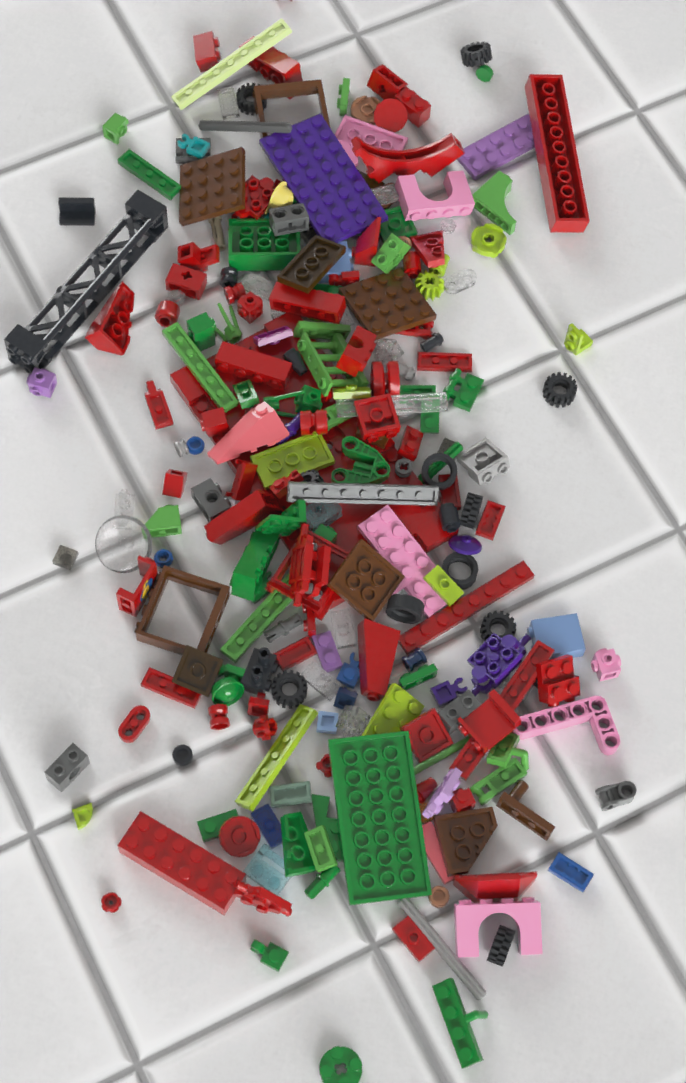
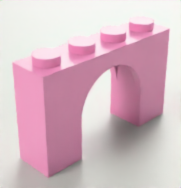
M464 170L447 172L443 184L448 199L444 201H433L426 198L419 190L415 175L398 176L394 188L405 221L471 215L475 202Z
M522 897V901H514L513 898H501V902H493L492 899H480V903H472V900L464 899L459 900V904H454L457 957H479V927L487 916L494 913H505L514 919L518 930V952L521 955L542 954L540 902L534 901V897Z

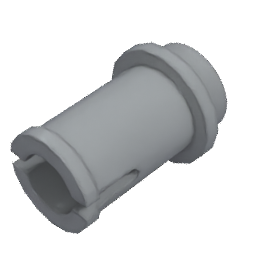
M398 361L399 374L405 377V380H412L416 374L414 367H408Z

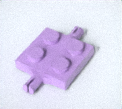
M458 768L448 771L447 775L443 778V782L435 790L422 813L424 817L429 819L434 814L437 815L444 806L442 803L450 801L454 795L451 791H455L461 782L458 779L462 771Z

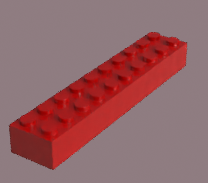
M530 74L524 88L550 233H584L590 220L563 75Z

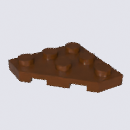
M493 807L433 817L447 876L468 874L498 826Z

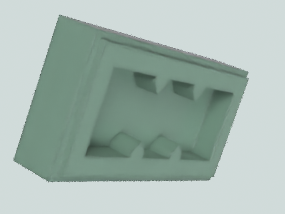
M310 781L269 787L272 808L312 802Z

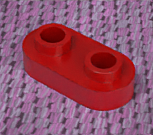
M142 705L135 706L121 723L118 734L123 742H134L150 722L151 716L147 707ZM139 715L144 716L142 720L137 719ZM131 731L132 735L127 736L125 733Z

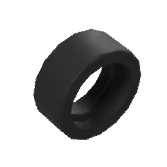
M434 453L428 456L421 469V477L426 485L438 486L439 490L449 488L455 482L457 476V465L454 459L444 453ZM442 461L449 466L450 476L446 481L435 482L429 477L428 469L433 462Z
M453 552L445 558L442 565L445 573L462 590L468 589L475 583L479 569L477 561L473 556ZM455 562L465 563L470 567L471 574L464 580L455 579L449 574V566Z
M393 594L388 600L386 614L398 622L414 624L421 621L425 605L414 596Z

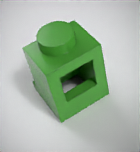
M114 113L102 126L104 137L118 145L119 138L127 132L128 119Z

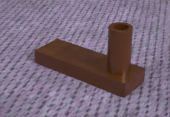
M519 780L509 794L504 791L496 806L547 841L553 833L555 826L519 802L529 788L525 781Z

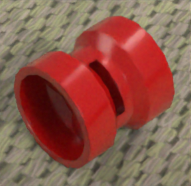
M241 282L235 284L234 287H224V294L229 305L234 304L242 295H246Z
M215 704L208 707V714L211 717L210 728L212 730H222L230 726L229 718H227L228 707L226 704Z

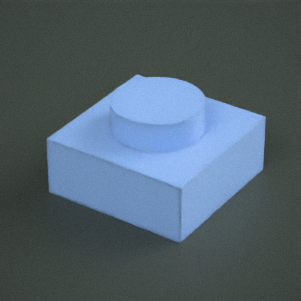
M319 711L316 732L336 734L339 713Z

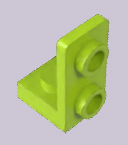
M571 323L568 326L564 344L567 350L576 356L590 347L593 340L582 329L579 330Z

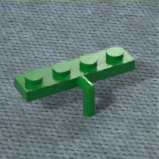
M448 978L433 985V991L461 1068H467L483 1061L470 1022L476 1019H486L488 1012L485 1010H474L466 1014L453 978Z

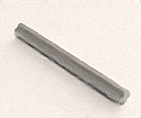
M401 899L398 903L400 908L423 932L435 947V950L477 1000L482 999L486 995L485 989L410 899Z

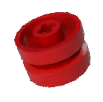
M381 361L371 362L370 390L372 397L384 395L386 390V394L390 393L393 402L399 401L400 375L398 361H388L386 373H384V366Z

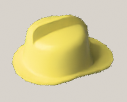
M285 181L281 182L273 191L265 215L269 213L271 208L292 205L294 195L287 188Z

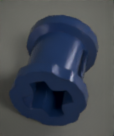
M416 648L415 652L407 657L403 656L401 658L408 672H412L415 667L422 663H427V658L420 648Z

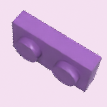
M331 631L312 636V642L317 651L324 674L341 669L343 664Z

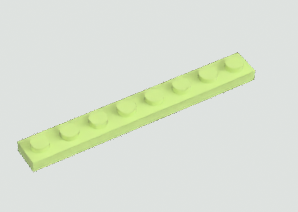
M281 18L172 95V100L180 110H183L292 33L291 28Z

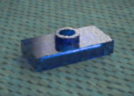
M267 803L251 812L252 819L257 824L269 847L273 849L282 844L281 823L270 805Z

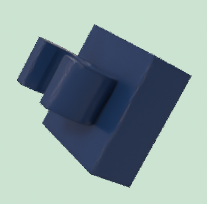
M339 687L333 706L352 713L358 697L357 691L353 692L347 690V687Z

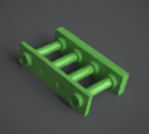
M303 332L297 343V348L323 396H328L331 387H346V385L350 384L357 385V387L368 386L369 382L363 372L359 371L356 377H353L337 367L324 366L323 362L338 363L347 343L341 333H334L330 342H311L307 333ZM315 349H330L332 354H318ZM329 374H344L346 379H331Z

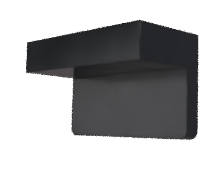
M59 197L60 225H95L96 206L94 198Z

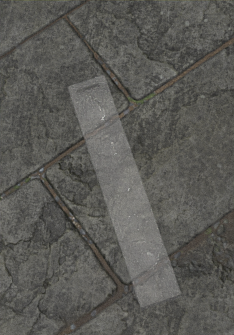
M446 392L391 395L397 414L443 412L449 409ZM335 399L337 418L357 417L353 403L361 399Z

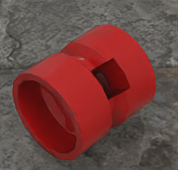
M311 410L300 411L301 435H312L313 432H316L317 435L328 434L327 410H316L315 413H312Z

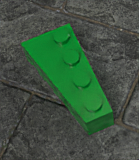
M262 531L252 532L249 544L245 547L243 555L233 571L229 584L232 587L231 595L254 601L278 548L280 534H263Z

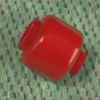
M170 300L161 301L155 313V319L158 324L163 327H169L176 323L180 315V307Z

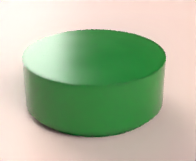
M480 65L476 70V76L479 80L488 82L493 77V70L487 65Z

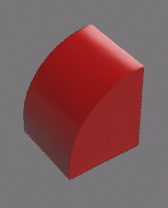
M169 469L165 473L162 495L181 498L188 472Z

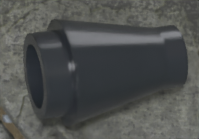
M295 348L288 350L282 356L285 361L292 363V369L299 376L308 371L299 351H296Z

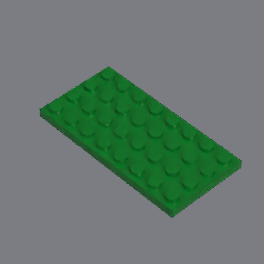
M409 731L328 739L349 906L432 895Z

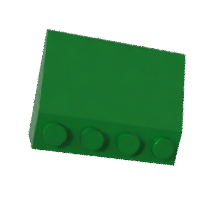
M260 218L258 220L228 219L229 267L235 268L237 271L283 270L300 252V232L274 236L269 224V218Z

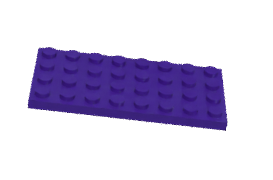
M321 113L292 125L291 133H273L259 139L260 146L281 179L287 183V188L292 191L293 198L297 204L304 203L309 215V223L318 236L339 243L365 231L377 217H381V223L388 221V215Z

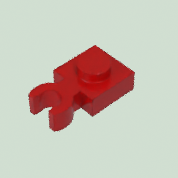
M359 271L341 272V275L329 274L328 282L329 285L346 286L360 281Z
M294 470L287 478L284 476L274 481L273 485L269 488L279 500L287 494L288 482H302L304 479L297 470Z

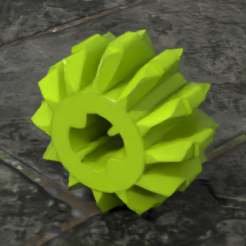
M427 270L424 274L419 273L414 283L426 300L431 298L432 301L435 297L440 298L445 288L444 279L441 278L440 273L435 275L434 270L431 273H428Z

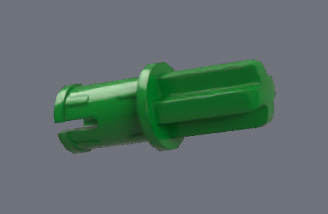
M336 865L324 870L320 875L317 874L316 879L305 889L306 896L314 899L325 887H329V882L341 872L339 867Z

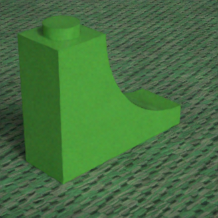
M499 170L472 195L475 202L474 208L494 224L501 227L507 234L511 235L515 231L517 221L507 211L504 199L511 191L513 180Z

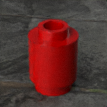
M408 251L403 257L404 273L410 279H415L419 273H422L421 259L415 251Z

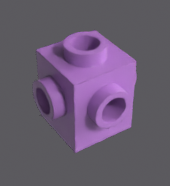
M34 367L32 374L28 375L26 381L29 391L36 396L42 395L51 398L57 385L56 374L47 369Z

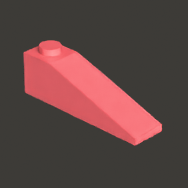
M264 401L248 411L207 454L218 465L238 458L243 452L251 450V453L255 452L260 446L266 444L268 447L275 445L290 434L276 411Z

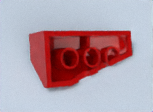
M123 281L114 290L85 335V338L97 350L121 356L125 354L130 343V336H128L129 328L132 326L130 313L133 312L135 295Z

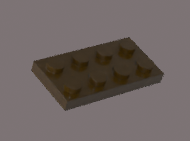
M315 235L278 274L277 282L309 293L346 253V246Z

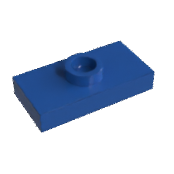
M558 852L547 870L582 893L594 876V873Z

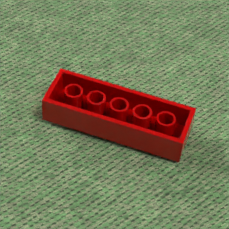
M142 811L139 812L118 844L121 854L222 915L226 914L237 897L233 895L235 891L234 882L237 879L244 883L247 881L244 872Z

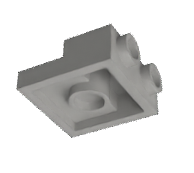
M484 438L456 456L457 461L468 470V475L479 485L490 483L494 476L499 473L505 474L510 467L508 456L487 438Z

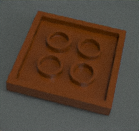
M360 539L332 576L327 586L364 618L374 621L405 576L363 539Z

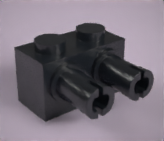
M254 648L241 680V684L245 688L244 691L255 695L258 692H269L272 685L271 676L277 673L279 663H277V655L270 653L268 648Z

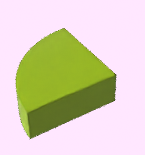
M92 803L72 809L78 830L84 828L90 822L93 815Z

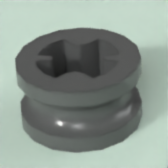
M408 459L398 460L395 465L396 475L401 478L410 476L412 463ZM400 466L407 467V470H400Z

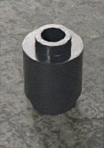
M453 503L442 504L438 512L442 529L448 533L456 532L461 526L457 508Z

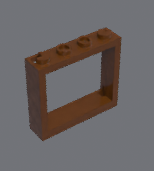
M322 80L254 86L253 100L257 122H265L261 100L317 94L321 115L330 127ZM259 132L260 139L268 136L265 132Z
M164 565L162 572H159L156 576L157 584L155 588L150 590L148 605L145 604L142 609L141 616L143 617L141 622L136 623L134 633H136L137 641L183 655L186 645L147 633L168 580L218 596L197 649L207 653L231 595L230 586Z

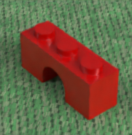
M357 325L336 367L353 377H356L359 371L363 372L377 345L374 342L377 335Z

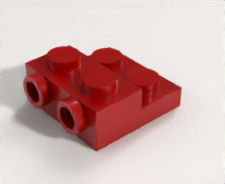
M390 393L354 401L353 405L363 441L368 440V442L372 443L379 440V437L393 438L397 436L401 426Z
M567 654L536 663L539 702L548 704L549 707H556L560 705V701L573 702L575 697L580 696L579 676L574 675L573 656Z

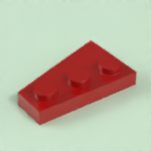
M443 230L410 237L412 247L428 268L445 265Z

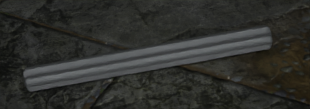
M201 120L198 124L201 131L291 133L292 130L291 123Z

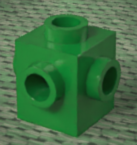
M304 385L300 391L304 390L305 393L295 396V412L300 413V411L311 410L312 413H315L316 410H321V390Z

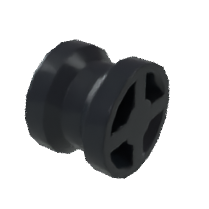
M232 267L221 269L220 276L222 278L220 279V286L223 288L227 286L234 287L238 283L236 279L238 277L237 269Z

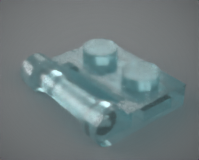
M264 843L243 872L261 887L278 896L291 877L285 878V874L283 875L262 860L266 856L284 869V859L270 850V846Z

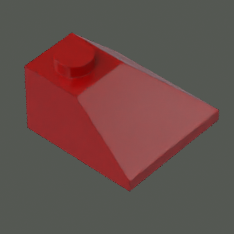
M377 217L357 239L356 246L352 247V257H355L354 264L375 267L371 260L378 252L381 217Z

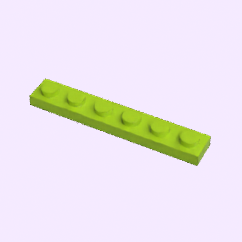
M302 704L298 706L236 798L235 803L238 806L254 811L318 715L315 709Z

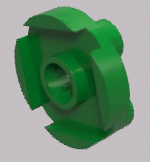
M335 1046L328 1050L321 1058L319 1064L321 1080L323 1083H358L362 1076V1061L352 1049ZM344 1064L347 1072L338 1075L335 1072L337 1071V1069H334L335 1066Z

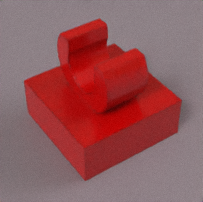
M258 692L257 697L250 696L248 715L258 717L268 715L270 700L265 699L266 693Z

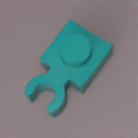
M182 134L184 142L177 141L179 148H186L188 154L202 159L210 148L209 142L198 137H194L192 140L187 134Z

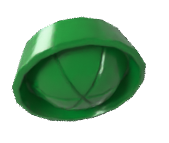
M233 677L223 678L212 687L213 704H226L230 706L240 700L245 688L243 684Z

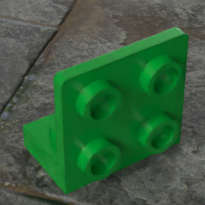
M298 499L284 510L281 515L270 514L255 526V531H262L263 534L278 533L280 536H290L301 527V524L306 523L305 500Z

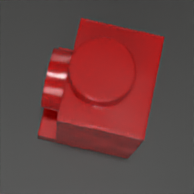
M459 788L453 791L454 795L448 802L453 813L474 810L476 801L469 788L464 790Z

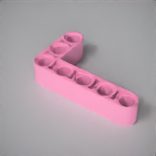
M592 696L519 716L521 718L520 725L525 727L526 730L520 731L516 728L511 732L519 735L520 740L590 722L599 749L604 755H613L620 745V737L608 705L601 696ZM592 705H598L600 710L593 709ZM573 710H579L582 715L574 714ZM560 715L563 720L559 721L554 716ZM541 720L545 725L539 726L535 721ZM598 723L606 724L607 728H601ZM605 741L613 742L614 746H608Z

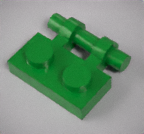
M456 368L449 377V383L445 386L441 399L445 402H448L449 398L455 399L453 406L470 412L484 383V379L468 373L465 379L461 378L462 371ZM456 385L461 386L459 391L454 390Z

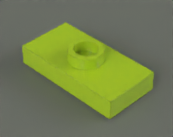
M350 384L343 388H332V395L334 400L370 398L371 390L370 387H357V385Z
M439 565L434 567L423 578L449 607L464 594L462 589Z

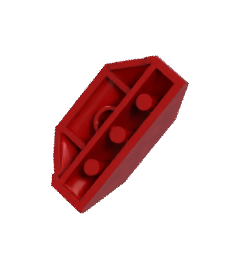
M537 871L454 875L452 882L453 886L468 899L472 900L473 903H480V899H492L493 902H501V898H513L514 901H518L535 882Z

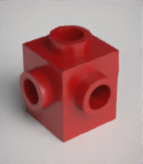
M251 291L246 295H242L237 301L238 314L251 324L263 314V300Z

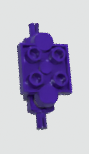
M493 633L467 659L469 665L473 667L471 681L474 688L471 692L475 697L480 692L487 694L492 688L496 689L522 662L521 659L527 653L524 646L532 639L527 633L519 641L511 634L501 638Z

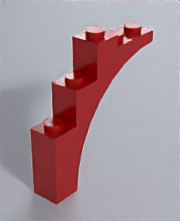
M452 133L429 145L409 150L377 148L365 143L357 136L351 140L353 153L357 157L360 156L367 166L368 170L366 172L371 179L374 178L378 183L393 173L397 176L413 175L420 169L423 173L433 177L465 154L461 142Z

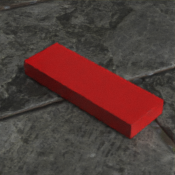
M417 352V371L454 372L458 368L462 372L472 373V354Z
M151 667L148 668L141 682V687L191 708H196L202 694L173 683V677Z

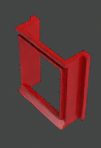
M308 530V535L313 536V542L318 541L323 545L331 547V552L345 559L350 553ZM291 548L271 580L267 582L265 590L272 593L275 589L294 600V595L290 594L291 586L280 581L291 564ZM327 587L319 601L306 597V594H303L301 604L313 610L315 618L322 621L338 594Z

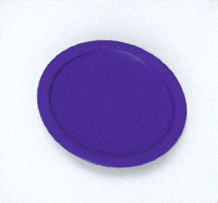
M454 535L448 541L450 548L460 554L475 555L482 550L479 540L470 535Z

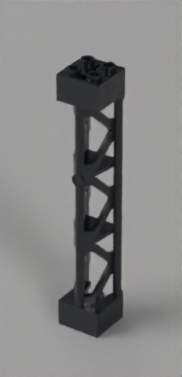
M137 189L125 203V216L69 279L57 288L53 297L25 328L17 324L6 336L4 342L9 361L15 365H20L29 374H32L34 367L45 369L56 353L146 250L168 228L167 206ZM126 226L130 239L109 244ZM143 235H146L148 238L140 247H138L136 244L141 240ZM122 248L117 254L104 253L105 251ZM127 260L125 265L121 268L120 261ZM90 265L94 268V280L74 284ZM99 265L105 268L101 273ZM110 273L114 274L115 276L104 287L102 283L106 280L107 276ZM87 288L83 293H69V291ZM92 299L93 301L86 308L85 301ZM56 305L58 307L59 320L39 324ZM64 305H66L67 307H69V309H68V311H67L66 313H65V310H64ZM75 313L79 314L80 316L69 327L67 323ZM51 329L47 334L35 335L33 333L37 331ZM51 340H57L54 346L45 354L43 349L48 346V343Z

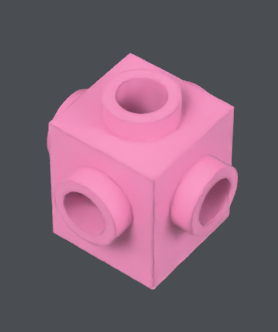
M603 648L594 654L591 667L593 672L597 673L599 682L617 678L620 674L621 660L619 655H616L614 649L608 650Z

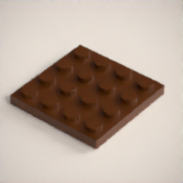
M243 147L180 165V185L182 188L179 191V223L181 226L245 209V150Z
M402 267L391 270L387 274L382 273L339 288L338 293L345 296L347 306L360 325L377 335L375 340L436 320L437 314L415 287L409 276L404 273Z

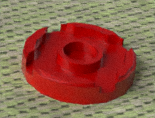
M389 98L377 105L373 118L377 127L396 133L405 126L408 114L402 102Z
M234 816L226 820L219 832V841L223 850L229 855L239 858L252 854L256 850L261 838L257 824L252 819L244 816Z

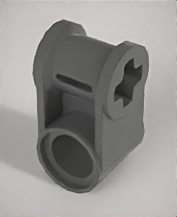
M630 781L606 785L595 790L596 795H599L602 811L631 803L637 791L635 784ZM627 789L631 795L625 796L621 790Z

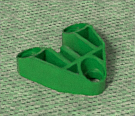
M347 436L343 438L342 452L355 462L353 470L343 468L333 470L331 475L332 483L381 484L389 478L390 466L378 450L356 437ZM352 443L355 447L348 449L345 447V444ZM386 469L387 473L380 475L376 471ZM336 475H341L345 479L343 481H337L334 477Z

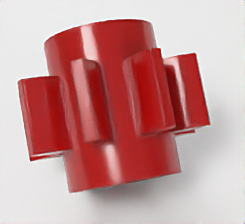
M268 715L259 716V719L254 720L252 729L257 738L262 737V741L271 740V737L275 736L278 727L273 717L268 718Z

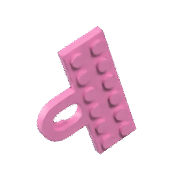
M386 505L357 526V529L370 546L405 576L393 594H397L405 589L408 595L421 600L425 605L423 614L427 619L447 605L423 579L436 567L389 505Z

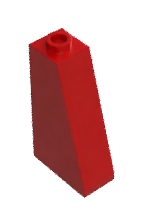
M257 489L204 526L207 532L206 537L210 542L222 545L254 528L270 514H281L283 509L275 495Z
M364 618L357 627L361 695L366 696L368 700L380 701L388 689L401 631Z

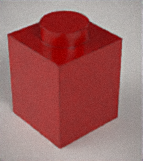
M223 407L202 412L203 420L200 421L202 431H206L208 437L230 431Z

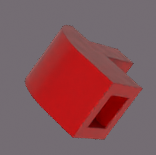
M194 242L178 246V263L180 265L182 264L188 268L205 272L208 271V266L220 262V247L217 244L201 249Z

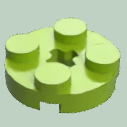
M491 223L476 227L471 236L472 250L482 256L496 258L506 246L507 238L502 228ZM491 238L492 242H486L484 239Z

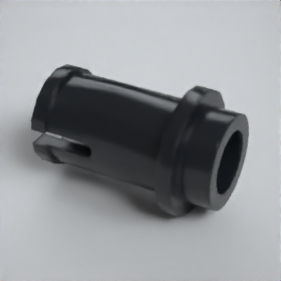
M439 332L433 333L430 338L420 343V347L423 352H428L437 345L441 346L444 339Z

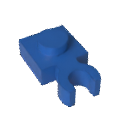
M352 652L350 655V664L344 662L336 678V682L352 689L355 688L360 678L359 661L354 660L355 652Z

